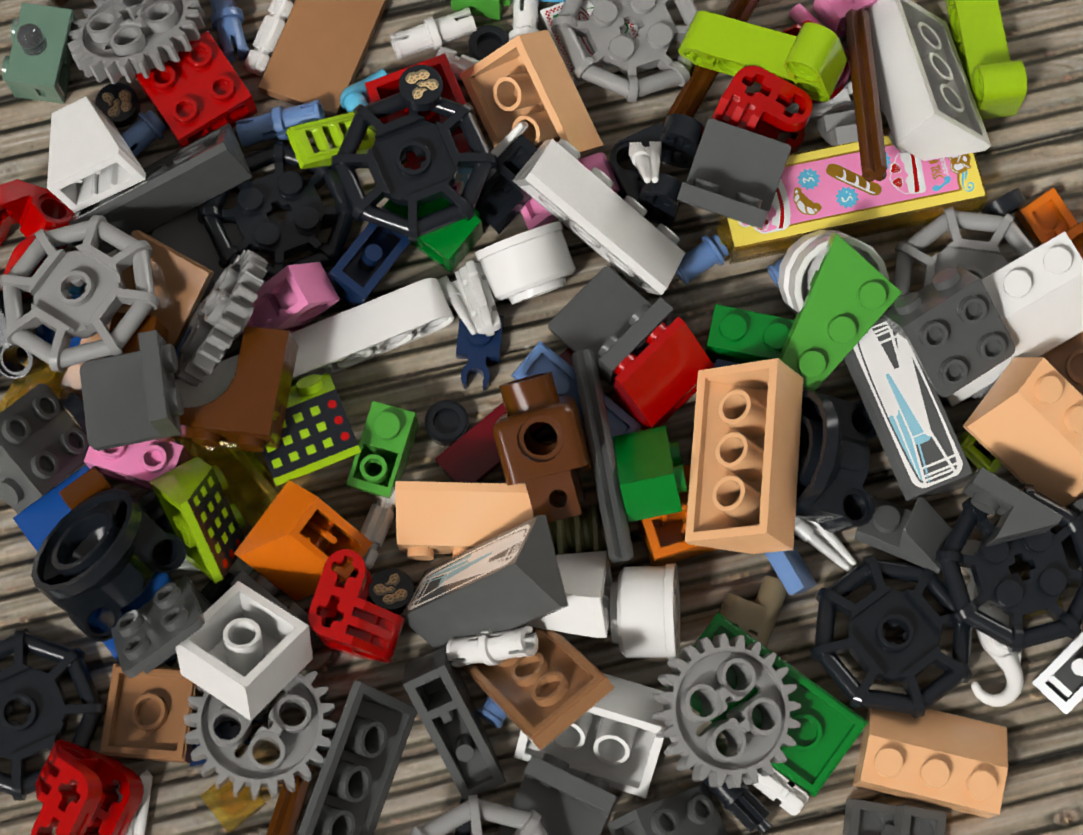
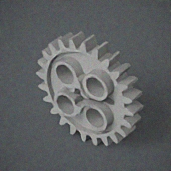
M94 0L97 7L95 9H83L82 13L85 19L73 22L76 30L68 34L71 39L68 47L78 69L83 70L87 78L94 75L97 82H102L109 77L111 83L115 84L122 76H125L127 82L131 83L136 74L142 73L143 77L147 79L150 76L151 69L157 68L163 72L166 70L164 63L168 60L173 62L180 61L178 52L191 51L192 47L189 41L201 38L198 30L205 27L202 20L205 14L198 0Z
M248 249L247 251L243 250L242 254L236 257L234 263H230L221 273L210 294L200 303L190 320L188 329L191 331L186 335L185 342L179 351L180 356L177 359L178 371L174 372L175 377L191 386L197 387L199 382L203 383L207 374L210 375L218 366L227 349L230 348L232 340L235 341V338L242 333L253 313L254 307L251 305L257 299L258 295L256 293L263 285L264 281L262 279L267 273L266 267L268 263L264 258Z
M726 634L714 636L712 642L708 637L696 640V648L692 645L682 647L680 651L683 660L673 658L667 662L674 674L658 676V681L667 688L666 692L653 694L652 696L654 700L664 704L663 711L652 714L653 719L665 721L666 726L655 734L656 738L669 737L672 742L664 754L666 756L680 754L681 758L677 764V769L679 771L688 770L694 766L692 780L695 782L704 781L708 776L710 787H722L725 781L728 788H739L742 780L746 785L758 783V773L761 776L773 775L774 770L771 762L785 763L787 761L780 747H791L796 744L794 739L787 734L788 729L801 726V723L790 718V711L801 708V704L788 700V694L797 689L796 684L784 685L781 680L789 669L787 667L779 669L772 667L777 655L775 652L760 657L761 642L759 641L749 643L745 648L743 635L732 637L729 642ZM729 667L737 675L738 683L735 689H732L726 681V672ZM754 686L758 689L757 694L752 698L730 709L726 713L727 719L714 721L700 736L696 735V729L700 725L714 719L727 710L728 706L726 703L741 700ZM693 693H696L702 701V711L699 716L690 707V698ZM754 707H757L763 716V723L760 729L752 721ZM720 732L728 741V749L725 755H722L716 747V738Z
M301 670L282 689L285 691L284 697L277 702L268 716L269 729L261 726L257 730L247 751L241 758L235 757L234 754L251 735L252 720H248L197 685V689L203 696H189L188 706L198 712L184 715V724L197 728L185 734L186 744H199L190 753L192 762L203 759L207 760L201 769V775L206 777L217 772L218 776L215 783L217 789H221L228 781L232 782L233 797H238L244 786L250 787L252 799L255 801L259 797L261 788H267L272 799H276L278 785L282 783L291 793L295 792L294 777L297 775L309 782L312 774L308 765L311 764L322 768L324 758L317 750L328 751L332 742L322 734L335 732L336 728L335 722L323 719L334 713L335 706L332 703L320 702L328 695L329 689L327 686L313 688L318 679L317 671L303 676ZM271 701L253 718L254 720L259 721L264 716ZM288 708H297L304 713L305 720L297 726H289L281 721L280 714ZM225 721H232L241 729L240 733L230 740L219 738L214 731L220 723ZM271 746L278 751L280 756L275 763L263 765L258 763L253 755L258 748Z

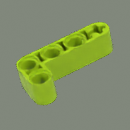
M945 0L952 38L982 120L1015 116L1027 93V76L1021 60H1010L998 0Z
M703 10L695 13L678 49L679 54L693 64L730 76H735L740 69L746 66L761 67L804 90L812 100L820 102L830 100L847 63V58L838 36L832 30L820 24L804 23L798 35L793 36Z

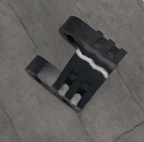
M670 114L664 125L656 123L620 140L611 149L609 164L621 189L617 194L623 200L628 195L639 202L647 210L644 218L649 222L661 223L666 226L674 223L681 204L677 197L682 183L678 179L660 172L657 183L652 181L645 183L637 168L626 170L620 167L618 162L623 159H630L629 143L641 142L644 147H648L649 142L661 141L662 153L660 162L678 168L689 169L696 155L704 132V126L696 119L687 115Z

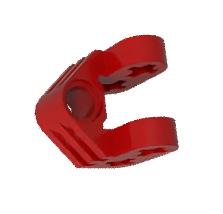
M746 66L735 74L722 95L712 119L779 141V132H792L791 138L786 139L784 142L791 146L789 154L791 156L801 149L805 137V126L809 122L813 106L809 94L799 87L761 67ZM755 82L761 84L760 92L754 94L746 92L747 86L751 87ZM792 103L800 106L798 113L794 114L786 111L785 107H790Z
M18 179L0 185V246L5 241L11 225L16 223L21 225L20 231L26 239L20 242L13 250L3 275H7L35 240L36 236L34 233L40 229L49 231L68 226L74 215V212L48 189ZM68 244L56 247V249L65 250ZM47 254L43 257V259L40 261V263L33 270L29 277H32L35 274V272L38 270L41 264L48 257ZM29 292L22 294L23 303L33 298Z
M349 549L335 551L328 557L310 605L308 614L310 626L324 645L332 650L361 659L391 663L405 619L370 602L369 584H372V576L359 553ZM347 560L353 561L352 566L354 570L346 579L345 585L339 583L340 577L334 571L335 567H344ZM354 573H358V575L356 576V578L353 577V574H354ZM340 614L343 616L341 622L337 621ZM329 620L333 621L331 623V626L327 627V623L329 622Z
M56 740L35 783L37 800L42 802L43 806L33 825L31 835H53L54 827H57L56 835H97L94 833L96 827H100L98 831L100 835H125L143 798L144 790L141 778L114 758L68 741ZM116 785H120L119 792L123 795L121 801H118L119 795L114 792Z

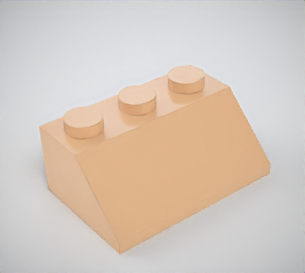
M549 30L518 35L459 74L494 148L520 122L524 121L529 126L523 133V136L536 148H539L545 140L553 139L558 142L562 138L580 152L581 156L579 159L603 146Z
M1044 357L1013 358L963 427L1022 484L1034 485L1036 491L1066 507L1083 496V396Z
M395 481L397 546L400 553H407V558L410 560L429 561L434 559V554H452L453 558L534 518L525 484L507 486V483Z
M868 708L866 716L868 724L863 731L853 786L985 818L1000 815L1008 772L1007 727L929 708L925 710V716L913 718L911 714Z

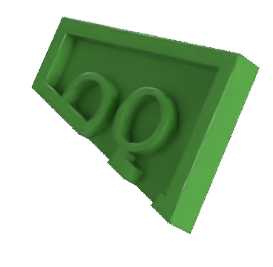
M832 232L826 246L828 249L819 270L815 271L812 278L811 288L800 313H797L778 357L804 378L803 387L811 391H816L902 293L834 232Z

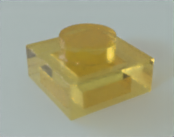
M230 781L221 789H217L216 784H214L200 795L201 799L230 834L267 804L260 794L257 801L253 800L250 787L244 786L240 795L233 797V783Z

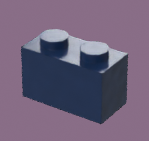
M369 222L328 274V278L337 295L352 307L363 304L411 244L408 237Z

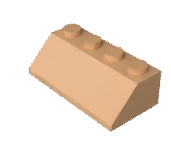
M779 358L698 370L685 542L690 545L748 554L790 551L794 549L804 378Z

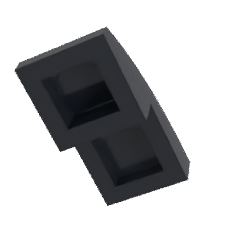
M522 134L497 158V166L494 168L496 172L485 183L475 205V209L480 213L481 217L498 234L508 226L531 198L530 195L512 181L538 150Z

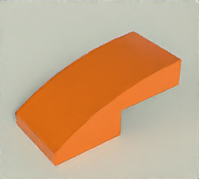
M1054 187L1014 213L1038 247L1059 234L1066 232L1083 259V221L1077 223Z

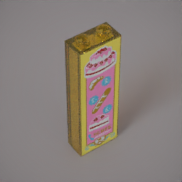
M885 134L887 176L882 181L874 180L868 182L862 177L858 141L789 154L763 230L717 214L720 225L715 226V234L718 235L720 244L725 245L729 252V264L786 253L788 248L803 235L817 230H838L853 238H859L931 223L944 213V208L953 207L957 211L980 213L988 196L976 154L969 153L923 161L908 152H900L892 144L889 134Z

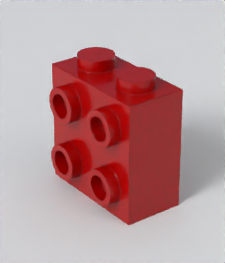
M208 30L200 34L201 38L199 40L189 41L192 47L191 51H180L177 53L180 58L179 62L170 60L165 62V71L162 72L157 68L151 69L150 76L147 79L143 77L142 73L136 74L143 92L180 148L227 123L234 128L237 125V120L247 119L258 113L252 95Z

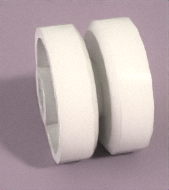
M817 230L803 235L788 248L780 264L778 285L782 299L795 315L800 313L811 288L810 283L815 271L819 270L828 249L826 246L832 232L837 233L889 280L883 259L873 247L838 230Z

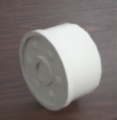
M561 221L525 231L475 252L477 260L482 264L494 299L499 301L509 299L510 303L514 305L567 285L565 278L574 274L576 267L562 232L564 228Z
M676 563L666 564V566L623 567L619 572L618 581L611 583V637L613 644H619L620 652L626 658H668V660L679 658L681 614L679 575Z

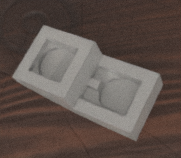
M855 110L824 115L816 120L817 129L828 144L837 146L858 141Z

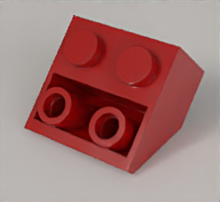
M679 316L669 326L663 322L655 328L646 339L649 345L638 356L634 353L629 354L614 371L617 376L613 383V402L640 423L642 430L663 426L696 394L698 370L714 368V364L686 323Z

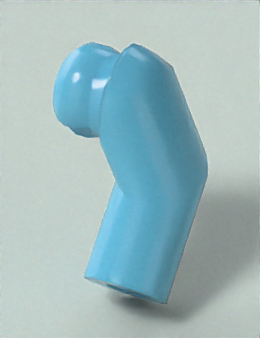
M382 68L367 78L346 87L340 95L341 107L350 113L359 104L363 106L368 105L367 102L369 100L365 83L387 75L385 70Z

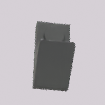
M982 467L970 477L962 491L972 498L971 503L979 510L990 515H995L996 513L1001 515L985 546L1045 533L1059 524L1063 517L1061 514Z
M873 495V517L869 523L857 528L855 540L939 574L941 566L940 563L935 562L936 552L942 550L952 528L921 496L918 497L911 511Z

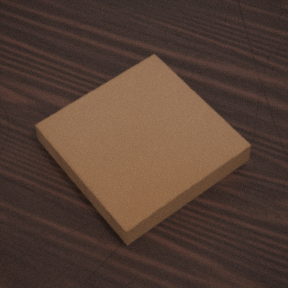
M113 664L99 753L112 758L191 764L190 753L193 751V744H186L185 734L196 728L184 724V715L198 712L188 706L189 696L201 697L197 685L181 675L180 668L156 667L148 674L142 671L137 676L128 678L122 672L120 664Z

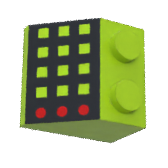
M329 372L323 375H308L290 388L280 447H265L263 451L276 486L361 453Z
M196 456L150 481V485L172 532L182 538L186 544L187 553L185 558L214 583H217L224 579L238 558L234 552L245 539L241 528L245 527V521L234 503L229 504L224 494V490L228 489V483L217 465L210 466Z

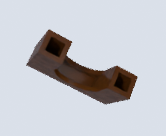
M115 313L112 317L110 333H112L126 313ZM147 315L122 351L124 354L140 351L138 333L157 330L167 343L169 331L157 316ZM246 326L244 328L235 376L226 391L208 404L198 407H184L183 415H179L182 434L156 440L174 442L176 437L193 438L192 441L194 443L207 447H218L220 442L237 443L238 448L251 452H263L265 447L279 448L298 351V344L290 331Z

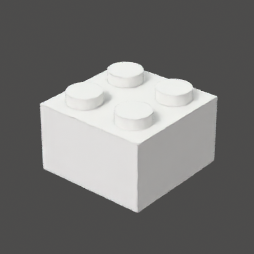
M237 581L203 613L205 623L202 628L175 647L181 675L250 721L313 659L309 625L240 581Z

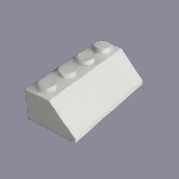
M878 0L866 11L869 13L880 109L887 118L891 130L889 138L892 144L900 152H908L923 161L987 150L991 143L947 22L911 0Z
M562 138L558 142L553 139L545 140L512 181L641 291L662 295L668 288L685 255V252L677 246V243L680 241L679 237L660 223L656 228L644 218L647 210L635 199L627 195L623 200L611 189L614 182L604 172L596 167L590 171L578 161L581 156L580 152Z
M1066 232L1059 234L981 280L1015 345V352L1010 358L946 397L951 407L995 383L1013 358L1040 357L1083 332V259Z

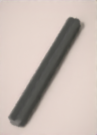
M592 349L580 350L573 353L572 361L608 555L611 562L620 563L633 558V547L619 485L616 458L596 354Z

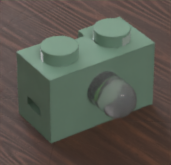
M22 3L20 15L13 19L11 26V39L13 42L10 56H5L2 64V78L15 97L60 104L65 103L71 76L70 64L73 59L68 47V43L71 42L68 34L76 30L73 22L77 20L72 9Z

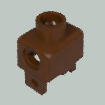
M552 372L535 374L500 385L499 388L506 412L494 424L493 435L507 486L525 482L534 517L546 515L547 523L582 514L580 503L585 502L586 499L577 468L582 467L588 470L592 468L585 429L576 400L571 396L558 397ZM535 422L550 424L557 433V440L545 444L538 442L531 433L530 425ZM556 490H562V491H564L565 493L562 494V493H559V492L556 491Z

